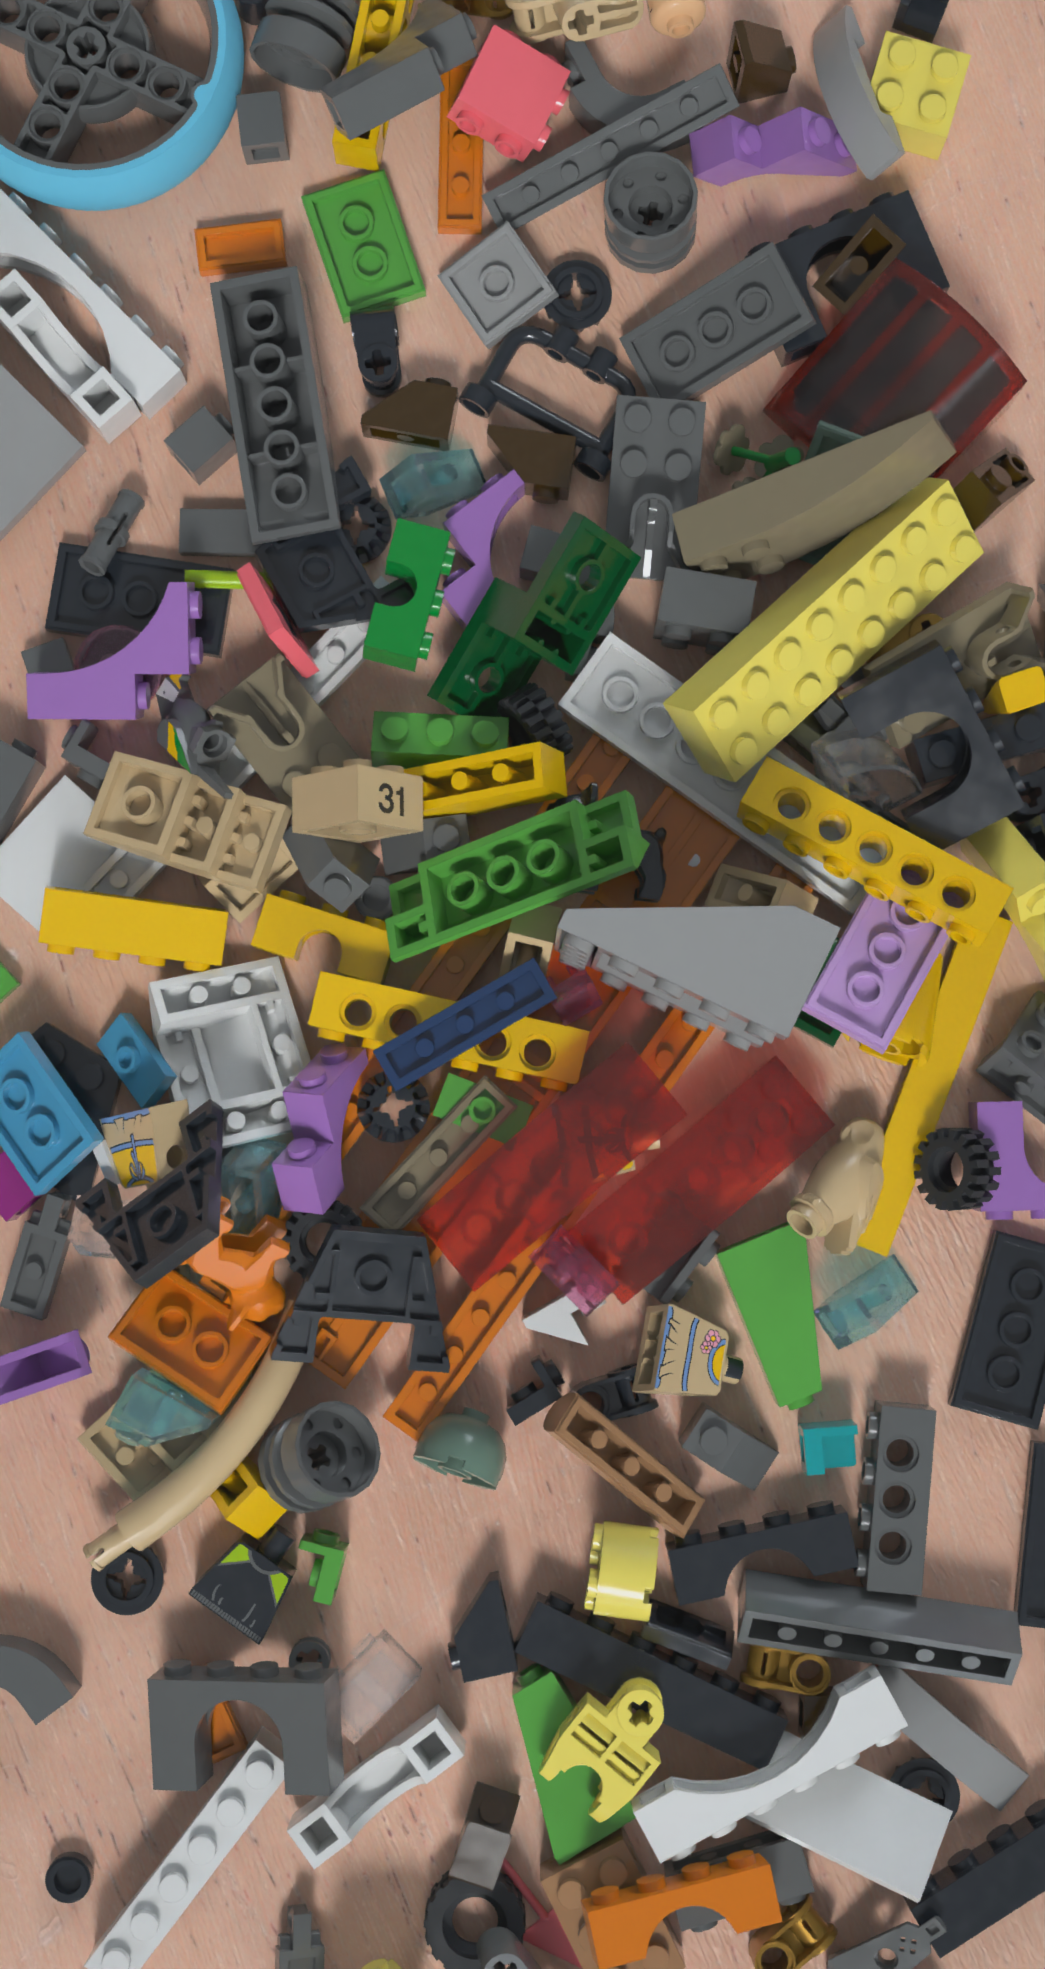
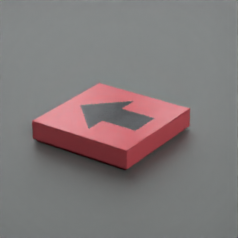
M251 562L239 568L237 576L270 639L302 677L307 679L320 671L301 634L298 633L275 592Z

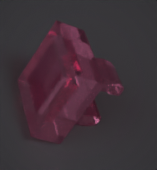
M570 965L566 966L570 978L558 985L555 984L551 976L546 978L557 996V999L552 1001L551 1005L565 1026L603 1004L586 970L583 969L578 972L576 968Z

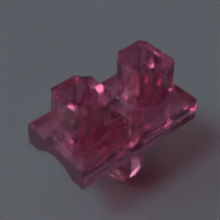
M562 1225L528 1256L586 1317L620 1285Z

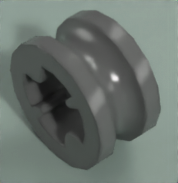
M308 1636L300 1639L294 1645L289 1656V1667L294 1668L302 1662L303 1657H298L300 1651L308 1654L314 1649L319 1652L317 1662H322L323 1668H329L331 1663L329 1646L318 1637Z

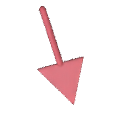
M504 1858L501 1868L540 1917L539 1920L525 1930L523 1941L582 1969L554 1909L552 1908L547 1912L507 1859Z

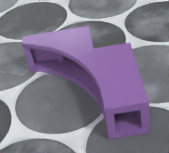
M169 582L164 598L149 624L132 642L111 657L94 665L73 671L26 673L28 719L137 720L143 718L144 709H149L151 704L149 682H143V674L196 673V664H202L203 641L201 637H196L195 619H201L202 595L200 591H195V582Z

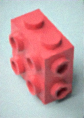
M494 24L477 53L478 56L475 57L446 117L456 122V125L463 132L469 135H477L494 145L496 150L503 156L516 158L523 163L532 149L540 152L552 130V127L548 126L546 122L551 113L556 116L559 114L570 91L564 88V85L571 71L562 66L554 56L537 51L524 43L513 31L501 29Z

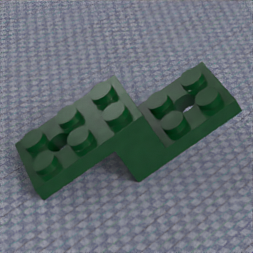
M574 511L527 592L497 577L494 578L427 696L459 715L500 717L501 715L497 710L498 702L525 686L540 660L573 676L642 557L590 519ZM589 565L590 575L580 585L579 576L581 571ZM490 667L488 681L479 687L478 680L480 674Z

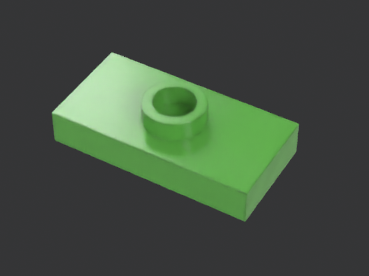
M448 1073L432 1115L444 1119L477 1083ZM484 1089L453 1123L461 1126L462 1118L470 1115L474 1122L479 1123V1127L475 1132L480 1134L504 1106L489 1091ZM506 1095L518 1107L492 1133L490 1138L517 1148L533 1105Z

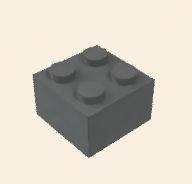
M667 566L661 587L653 638L662 640V646L672 649L685 650L688 648V644L706 647L705 652L715 656L750 624L757 581Z

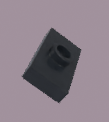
M649 1599V1604H652L649 1622L643 1621L641 1638L672 1649L681 1656L693 1657L727 1670L733 1653L735 1634L733 1629L658 1600Z

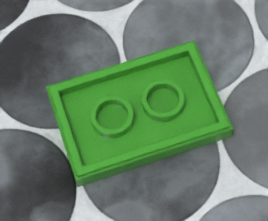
M384 169L301 196L343 323L350 322V311L390 305L395 307L426 296V290Z

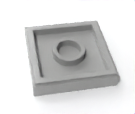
M508 221L438 275L440 281L488 349H491L512 330L517 329L559 296Z

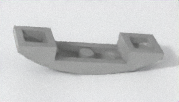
M846 5L814 34V63L823 98L844 144L866 178L874 180L903 156L905 151L892 116L880 111L858 51L865 42L852 7Z
M878 1665L876 1667L908 1724L901 1731L951 1774L1001 1811L1029 1777L1028 1773L997 1747L987 1742L926 1691L904 1669Z

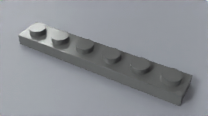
M719 63L482 195V198L497 228L508 221L516 230L609 178L613 169L629 156L646 151L657 152L740 105Z

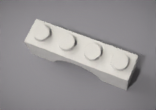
M15 268L0 280V324L106 442L110 444L142 416L133 398L104 366L99 365L82 348L54 315L45 301Z
M437 1704L346 1773L344 1780L330 1796H316L292 1814L287 1833L311 1866L316 1869L349 1844L364 1825L390 1802L417 1785L428 1784L461 1759L465 1753L466 1740L441 1706Z

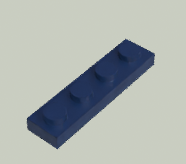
M532 958L373 1050V1053L397 1092L557 999V996L536 960Z

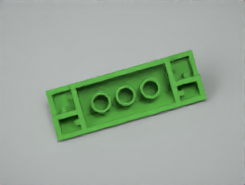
M623 790L586 806L577 800H573L418 863V874L389 885L393 916L385 919L391 960L397 963L638 869L650 843L641 835L634 796L627 790Z

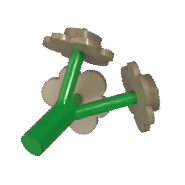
M738 423L732 425L729 431L724 430L721 433L713 455L714 463L720 466V472L723 475H730L732 471H740L744 467L746 459L756 461L754 469L760 478L798 464L804 459V451L799 447H794L793 440L787 435L777 436L772 444L768 442L763 443L759 447V452L749 450L750 441L749 438L745 437V427ZM746 477L742 482L736 481L732 485V490L756 479Z

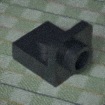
M540 1355L532 1358L531 1364L543 1384L536 1387L534 1382L531 1381L510 1394L513 1402L507 1405L506 1411L515 1426L562 1397L559 1386L564 1384L565 1381L552 1359L544 1363Z

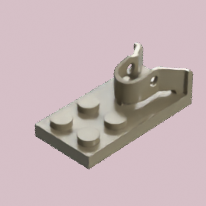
M1010 582L1000 585L861 667L864 677L871 675L934 639L941 644L943 649L951 645L964 669L956 674L964 690L970 686L974 688L980 701L986 698L993 685L1001 677L1035 666L1045 670V657H1041L1027 616L1035 598L1033 588ZM919 712L908 715L885 728L890 746L901 749L951 718L935 712Z
M277 653L206 710L213 719L223 722V729L236 738L234 744L280 803L287 805L292 810L293 777L311 774V768L315 766H335L340 768L343 767L344 760L360 758L285 664V658L280 653Z

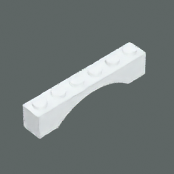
M0 188V268H15L16 270L44 277L66 289L86 306L103 330L110 355L111 375L133 398L138 409L150 420L187 384L181 371L184 363L170 347L165 345L160 349L150 339L154 333L138 315L135 314L130 319L120 309L123 302L107 284L104 283L99 288L89 278L93 272L76 253L68 257L59 248L62 244L61 239L45 222L38 227L28 217L32 213L31 209L15 192L7 196Z
M873 1664L833 1686L827 1704L812 1729L791 1751L772 1764L747 1775L724 1780H689L671 1776L631 1799L633 1813L659 1862L662 1863L669 1858L672 1861H678L690 1855L696 1849V1843L711 1835L713 1838H719L730 1833L737 1826L736 1821L753 1812L754 1815H761L768 1812L777 1805V1798L793 1789L798 1793L811 1788L819 1781V1775L835 1767L837 1770H841L854 1764L860 1758L859 1753L874 1744L877 1747H882L892 1743L901 1735L900 1730L907 1727L908 1724L881 1674Z
M261 1726L172 1849L96 1943L84 1967L87 1969H141L283 1782L282 1741L264 1726Z

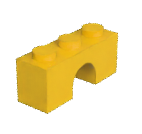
M281 889L279 897L267 893L251 942L253 947L298 961L302 948L309 938L321 933L330 934L339 940L342 948V956L337 969L340 975L384 985L391 964L385 921L366 916L364 923L348 919V910L341 913L328 903H323L322 909L319 910L304 905L306 897Z

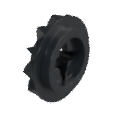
M583 260L566 261L556 266L547 275V278L559 294L557 298L544 307L548 319L554 320L559 325L582 332L585 328L592 325L598 326L601 319L609 312L612 300L611 285L605 273L596 265ZM573 281H576L581 294H588L590 296L583 299L580 311L576 310L572 300H565L564 298L571 295Z
M367 497L340 511L341 526H343L341 529L360 562L366 563L377 558L386 549L391 538L392 525L387 509L375 497ZM355 511H358L362 524L375 527L361 530L359 538H357V545H354L350 530L343 529L344 524L352 523Z
M383 1071L369 1078L358 1095L357 1114L360 1122L369 1134L380 1141L390 1143L406 1141L418 1134L427 1122L430 1101L425 1087L419 1080L396 1092ZM390 1086L397 1100L413 1101V1105L406 1106L405 1109L399 1111L398 1126L396 1127L389 1113L374 1112L375 1107H380V1104L387 1102L388 1087Z
M132 1546L106 1565L103 1570L97 1571L92 1568L91 1586L96 1599L104 1608L119 1615H135L148 1609L158 1599L165 1582L163 1562L159 1561L153 1553L152 1547L138 1551ZM132 1560L131 1566H134L133 1573L146 1580L134 1582L127 1592V1596H125L126 1588H124V1581L110 1574L123 1572L127 1564Z
M912 1757L910 1761L903 1765L896 1766L890 1779L891 1782L910 1790L912 1788L919 1789L927 1777L930 1792L938 1798L926 1799L953 1811L949 1822L953 1819L960 1803V1790L953 1774L932 1757Z

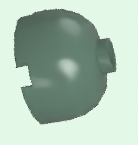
M464 1407L462 1414L446 1413L436 1417L424 1429L413 1454L415 1461L446 1476L447 1473L464 1478L462 1480L464 1483L490 1490H496L498 1482L502 1478L507 1457L505 1443L497 1430L487 1425L490 1417L485 1413L468 1407Z

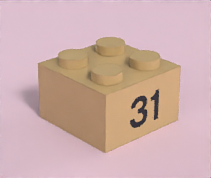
M347 759L343 761V767L315 766L311 768V774L292 778L293 833L361 843L423 831V777L404 773V767L384 765L375 768L371 767V761L368 759Z

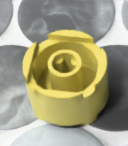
M604 1521L603 1524L595 1523L589 1564L597 1565V1569L590 1568L584 1609L593 1610V1615L649 1622L652 1604H649V1593H652L655 1586L659 1528Z

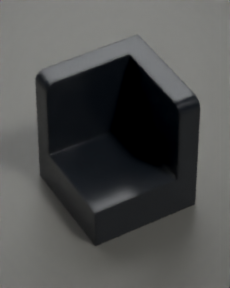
M901 0L892 28L932 43L949 0Z

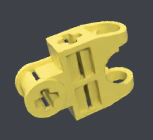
M642 1677L629 1679L621 1685L606 1706L586 1692L559 1726L540 1764L538 1773L548 1781H551L561 1770L565 1773L568 1769L577 1765L593 1768L601 1778L598 1785L600 1792L593 1800L588 1814L599 1823L610 1818L633 1799L661 1764L659 1750L648 1742L660 1728L664 1719L662 1695L657 1685L651 1680ZM645 1700L648 1702V1712L639 1709L635 1714L632 1713V1702L641 1705Z

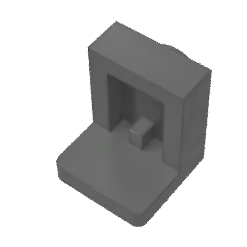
M82 719L79 726L73 725L66 733L61 745L65 750L61 757L80 769L76 777L100 790L110 763L87 751L99 729L90 721Z

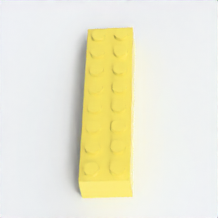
M927 477L918 486L881 513L855 528L662 703L704 773L736 783L984 553L948 479Z

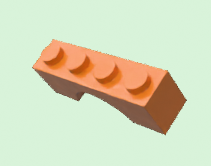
M741 1850L729 1854L726 1857V1862L710 1866L708 1862H695L684 1866L681 1869L682 1873L664 1878L663 1874H649L637 1879V1885L619 1890L618 1886L610 1885L593 1890L591 1897L582 1899L580 1902L592 1958L598 1969H609L646 1959L648 1944L657 1925L667 1915L683 1907L702 1906L712 1909L725 1917L737 1934L783 1922L770 1864L760 1853L754 1854L752 1850Z

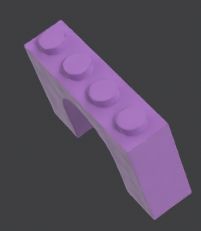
M1022 1101L968 1102L969 1128L980 1130L985 1133L983 1138H990L994 1145L989 1151H998L1000 1159L993 1161L994 1167H1001V1175L993 1176V1180L1000 1183L997 1190L989 1191L993 1198L989 1202H982V1207L972 1210L985 1211L986 1220L1013 1219V1211L1030 1210L1031 1219H1045V1183L1031 1170L1024 1151Z

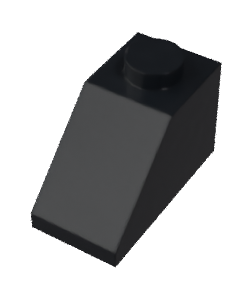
M499 1570L488 1574L455 1627V1641L448 1643L453 1671L461 1669L464 1683L518 1671L517 1653L514 1652L515 1643Z

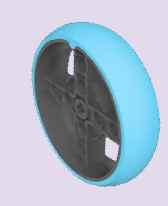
M0 0V43L24 54L28 79L38 95L14 145L0 134V180L23 195L46 204L74 210L106 211L144 203L166 193L191 176L219 144L237 107L236 96L241 93L244 73V41L242 26L234 0H196L205 17L210 39V55L205 79L156 57L152 32L142 17L149 0H48L44 4L36 0ZM107 14H118L117 17L111 21H101L103 17ZM19 15L15 21L4 23L7 17ZM51 33L59 34L57 38L52 41H43V39ZM128 70L139 71L133 78H121ZM166 89H178V92L172 97H160ZM79 90V93L74 98L62 99L66 92ZM135 107L174 124L158 140L125 157L91 164L67 163L87 124H101L114 121L128 114ZM49 129H60L56 136L47 139L42 138Z

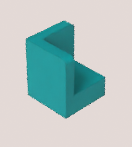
M852 1419L798 1423L801 1468L807 1476L825 1474V1468L849 1467L856 1464L854 1435L858 1434V1427Z

